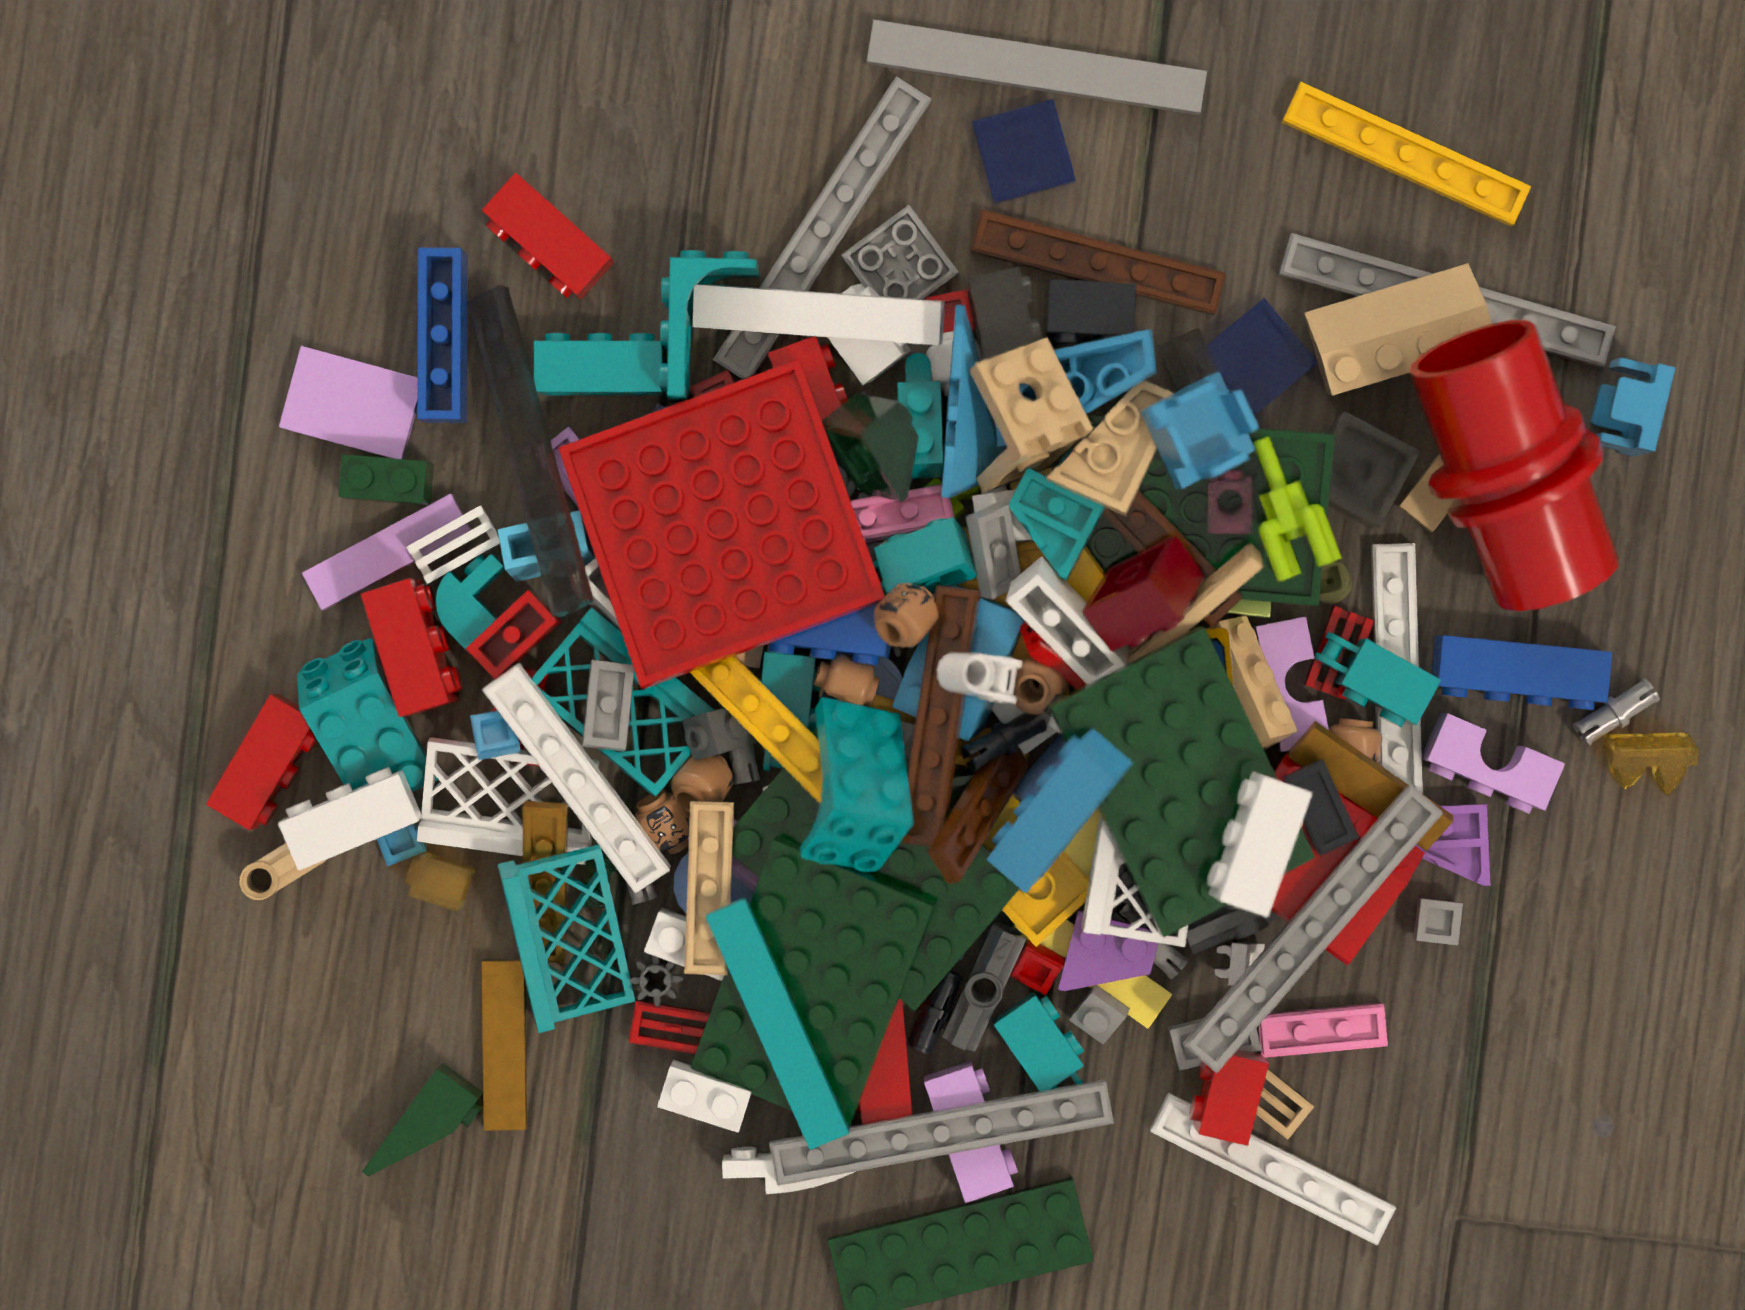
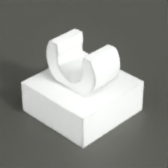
M1247 941L1217 947V953H1225L1230 956V968L1215 969V975L1220 978H1229L1228 985L1233 986L1262 953L1265 943Z

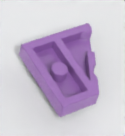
M1487 804L1439 805L1453 815V823L1427 851L1415 845L1425 852L1422 859L1480 885L1491 886Z
M1079 909L1058 990L1068 991L1151 974L1159 943L1102 933L1101 935L1085 933L1081 928L1084 910ZM1111 918L1110 925L1128 927L1132 924ZM1139 926L1138 928H1136L1139 930L1151 931L1150 928L1144 926Z

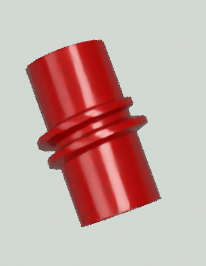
M1508 320L1488 324L1443 341L1420 355L1411 364L1409 373L1443 465L1431 474L1428 487L1431 494L1439 499H1456L1447 510L1448 515L1456 527L1468 528L1495 603L1505 610L1525 611L1542 609L1587 593L1609 579L1618 568L1619 557L1590 479L1592 473L1603 460V446L1600 438L1585 428L1581 411L1563 403L1536 325L1528 320Z

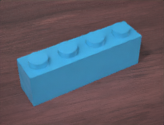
M1094 729L1081 740L1073 736L1057 755L1063 760L1058 768L1051 765L1035 783L1041 789L1034 797L1029 793L1013 812L1018 817L1017 821L1013 825L1007 822L991 840L997 846L986 860L1025 893L1044 876L1133 764L1131 760Z

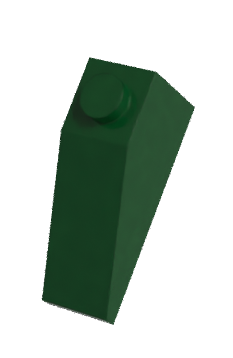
M442 1063L434 1071L362 1172L369 1177L452 1134L460 1124L468 1128L483 1108L476 1103L483 1092Z

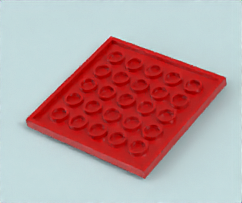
M799 359L558 447L642 689L878 604L885 598Z

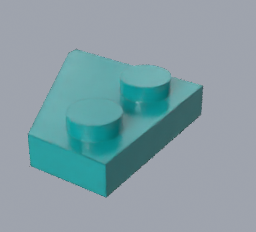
M1027 468L1009 502L1010 510L1061 579L1068 581L1105 507L1048 482L1046 476L1030 468Z

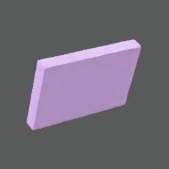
M301 346L279 427L381 456L404 459L417 412V377Z

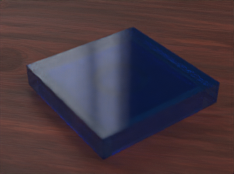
M1054 99L972 121V127L994 205L1076 182Z
M1265 298L1198 353L1213 372L1220 373L1229 391L1241 390L1253 416L1318 363Z

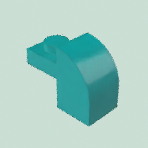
M481 554L473 560L464 570V573L468 576L464 581L455 572L448 571L437 590L436 609L439 619L445 629L465 650L498 618L478 597L505 571L504 562L494 554H490L487 558Z

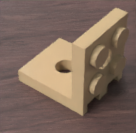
M1048 338L976 363L969 370L1008 447L976 478L983 493L1022 479L1027 468L1040 472L1053 467L1093 430ZM1020 383L1028 384L1034 389L1036 401L1027 400L1021 395L1019 391Z

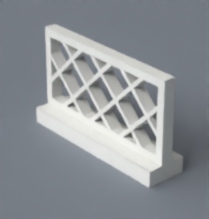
M430 737L427 746L422 818L418 825L417 842L523 856V820L514 810L528 799L534 802H543L537 793L552 782L547 777L532 788L521 776L518 770L526 764L538 765L527 750H521L520 753L493 757L506 771L489 782L476 766L481 760H478L475 743ZM437 751L454 753L463 766L447 776L437 764ZM467 755H471V756H475V757L472 758V759H470ZM592 760L598 767L599 760ZM510 761H514V762H517V763L514 764V765H512V764L510 763ZM466 771H469L483 787L468 799L453 783L455 779ZM435 776L441 781L436 786H434ZM511 776L525 794L511 804H508L495 787ZM444 787L460 804L451 811L432 809L433 796ZM486 793L502 809L493 817L481 816L472 805ZM582 824V830L568 828L567 852L591 846L592 835L584 824ZM586 861L579 862L577 864L585 865Z
M1100 814L1081 924L1083 932L1097 935L1102 933L1185 947L1188 925L1177 930V936L1168 935L1162 937L1149 920L1151 918L1149 912L1145 914L1133 898L1132 894L1137 891L1136 885L1127 889L1118 877L1119 867L1124 861ZM1118 884L1124 893L1114 899L1116 885ZM1128 898L1141 918L1128 927L1110 925L1113 907ZM1143 923H1146L1151 931L1139 930L1136 928L1141 926Z

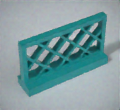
M592 607L531 678L537 686L547 674L565 673L567 696L550 697L540 688L539 690L563 722L581 737H583L584 725L575 718L574 702L586 701L587 694L573 695L571 672L589 671L590 664L570 666L569 648L580 637L593 648L594 660L600 661L601 654L609 662L633 665L622 632ZM564 655L565 666L554 667V665ZM634 670L633 682L640 687L637 675ZM676 677L643 690L633 691L632 685L628 727H631L633 751L597 750L653 797H656L691 755L688 745L669 748L667 724L683 723L684 719L715 710ZM651 696L658 702L660 718L636 720L634 697ZM568 702L569 712L558 703ZM665 708L675 717L666 718ZM660 725L663 748L639 750L637 726ZM680 753L679 756L670 765L669 754ZM663 754L665 772L654 784L641 773L640 756ZM623 757H634V766Z
M600 844L515 865L514 860L497 864L538 1033L555 1029V1022L635 1002ZM594 859L596 872L587 885L569 876L577 863ZM563 866H564V868L562 869V871H560L559 869H557V868H559V867H563ZM546 871L557 878L546 895H543L530 888L528 875ZM564 882L582 891L571 909L553 900ZM598 882L600 884L601 893L594 889ZM589 896L601 901L605 906V910L596 923L578 914ZM533 898L541 902L536 910ZM547 907L566 916L554 934L539 926L538 921ZM573 920L591 930L580 947L562 939V936ZM607 920H608V924H609L610 931H608V930H606L605 928H603V926L605 925V923L607 922ZM598 934L612 941L614 946L604 961L587 952ZM542 937H544V938H546L547 940H549V942H548V944L546 945L545 948H544V944H543ZM556 945L574 954L563 972L549 965L547 961ZM581 959L599 967L588 985L571 977ZM615 959H617L619 969L612 966ZM608 972L621 979L624 991L604 995L595 989ZM551 975L558 978L554 986ZM565 983L583 992L576 1004L558 1008L556 997Z

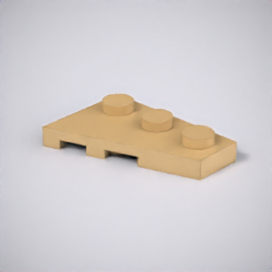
M1145 380L1135 385L1105 416V419L1092 433L1074 448V451L1046 477L1047 481L1126 516L1157 451V447L1140 410L1173 393Z

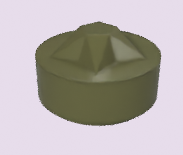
M1337 560L1322 566L1319 600L1325 603H1337L1343 600L1352 588L1353 581L1350 571Z

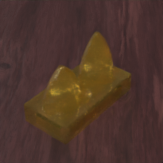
M1688 732L1605 734L1603 739V751L1609 760L1610 771L1617 783L1624 789L1631 787L1641 777L1645 767H1652V773L1658 787L1666 796H1669L1682 782L1688 766L1698 765L1699 749Z

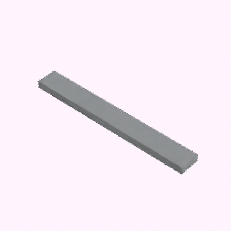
M873 20L867 56V64L1194 115H1200L1207 75L1205 70Z
M897 76L895 77L759 288L795 291L810 290L932 100L931 98ZM732 330L713 361L742 380L756 374L781 334Z
M1291 233L1278 276L1351 297H1357L1432 273ZM1479 287L1487 304L1492 324L1508 320H1528L1536 325L1546 353L1598 368L1605 366L1616 326Z
M1408 784L1183 1044L1213 1071L1218 1073L1443 812L1416 788Z
M1104 1079L850 1126V1133L812 1150L809 1149L803 1135L770 1141L769 1144L777 1186L1104 1126L1114 1124L1107 1084Z

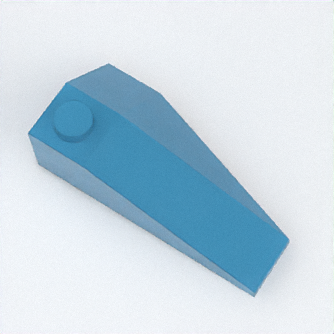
M957 304L955 308L943 452L941 497L951 498L978 486L979 483L976 478L1004 452V448L997 446L995 421L969 371L976 363L980 362L965 305Z
M1149 329L1054 350L1086 414L1157 373L1152 331ZM1020 383L1019 391L1021 395L1027 400L1036 401L1034 389L1028 384ZM995 423L997 446L999 448H1006L1007 445Z

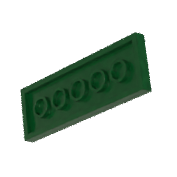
M1073 1177L828 1237V1244L845 1310H901L1094 1262Z

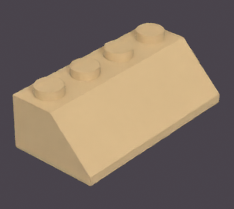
M1468 263L1304 312L1326 394L1332 396L1409 373L1411 364L1420 355L1439 343L1461 333L1492 324L1487 304Z

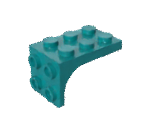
M685 250L680 251V258L670 257V277H662L661 300L665 308H669V320H661L660 340L664 350H668V363H660V389H663V392H667V396L673 403H681L690 399L691 318L694 287L696 284H713L727 278H759L757 260L750 259L748 252L726 251L723 252V258H708L704 251Z
M373 639L351 641L344 645L338 653L325 659L316 658L306 663L297 674L299 710L344 785L349 783L352 790L368 784L366 776L389 767L392 774L403 770L412 792L424 787L427 753L406 716H398L389 684L380 665L377 646Z
M822 697L815 707L822 770V796L814 826L800 846L801 857L817 861L821 864H834L854 868L862 872H874L882 867L913 825L901 717L898 713Z

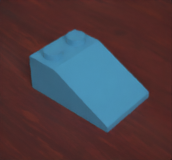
M959 585L953 586L954 588L966 589V588L961 587V586H959ZM981 597L972 653L1012 658L1021 635L1020 626L1026 621L1016 611L988 598ZM929 632L919 642L906 668L892 706L913 717L917 716ZM966 695L959 738L969 742L984 730L994 702Z

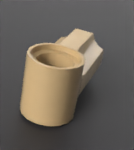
M284 843L259 860L249 864L240 875V887L247 897L253 900H263L326 862V860L298 871L287 843ZM256 868L267 870L272 877L271 887L266 891L256 889L251 882V874Z

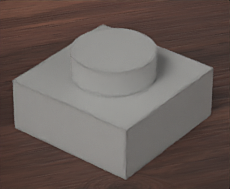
M1418 897L1413 939L1423 942L1458 945L1463 903Z
M1094 985L1072 1012L1069 1021L1104 1044L1127 1017L1130 1008L1099 986Z

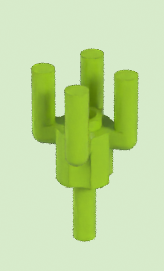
M1270 437L1254 442L1253 445L1271 492L1259 496L1268 521L1263 522L1259 526V534L1277 582L1301 574L1290 540L1306 535L1318 567L1341 559V554L1323 507L1319 504L1308 505L1300 481L1287 485Z

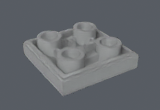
M910 205L903 208L841 254V257L865 288L871 287L879 297L924 300L959 274L958 270Z

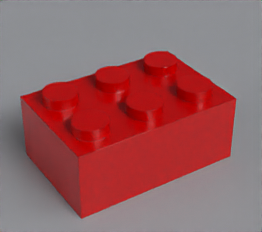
M409 578L361 593L398 716H412L460 701L458 692L463 690V684L457 667L449 666L445 651L451 650L444 626L438 627L436 625L432 612L437 610L436 597L430 585L425 587L423 580Z

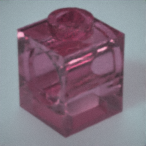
M1229 469L1217 477L1208 478V533H1252V477H1243V470ZM1225 490L1237 491L1243 499L1241 506L1235 511L1221 509L1217 503L1220 493Z

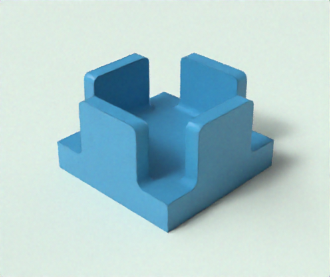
M1617 358L1610 362L1609 370L1636 376V379L1621 377L1617 380L1616 386L1602 384L1598 388L1590 421L1591 424L1621 433V437L1602 432L1595 434L1600 438L1603 447L1618 450L1617 453L1632 457L1655 452L1676 367L1664 364L1650 365L1625 358Z
M1219 372L1211 373L1140 410L1176 489H1183L1200 479L1214 478L1249 459L1247 454L1255 451L1248 433L1259 429L1258 424L1241 390L1229 391Z

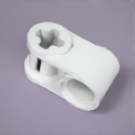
M949 653L940 660L937 668V677L940 685L950 692L976 696L980 700L1016 704L1017 697L1013 695L1016 672L1017 669L1022 668V661L984 654Z

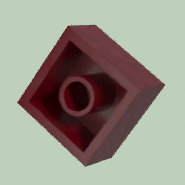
M1175 535L1109 567L1082 612L1111 652L1125 645L1133 648L1144 642L1151 633L1160 629L1163 632L1170 631L1184 620L1185 616L1183 613L1187 606L1197 597L1196 590L1205 575Z

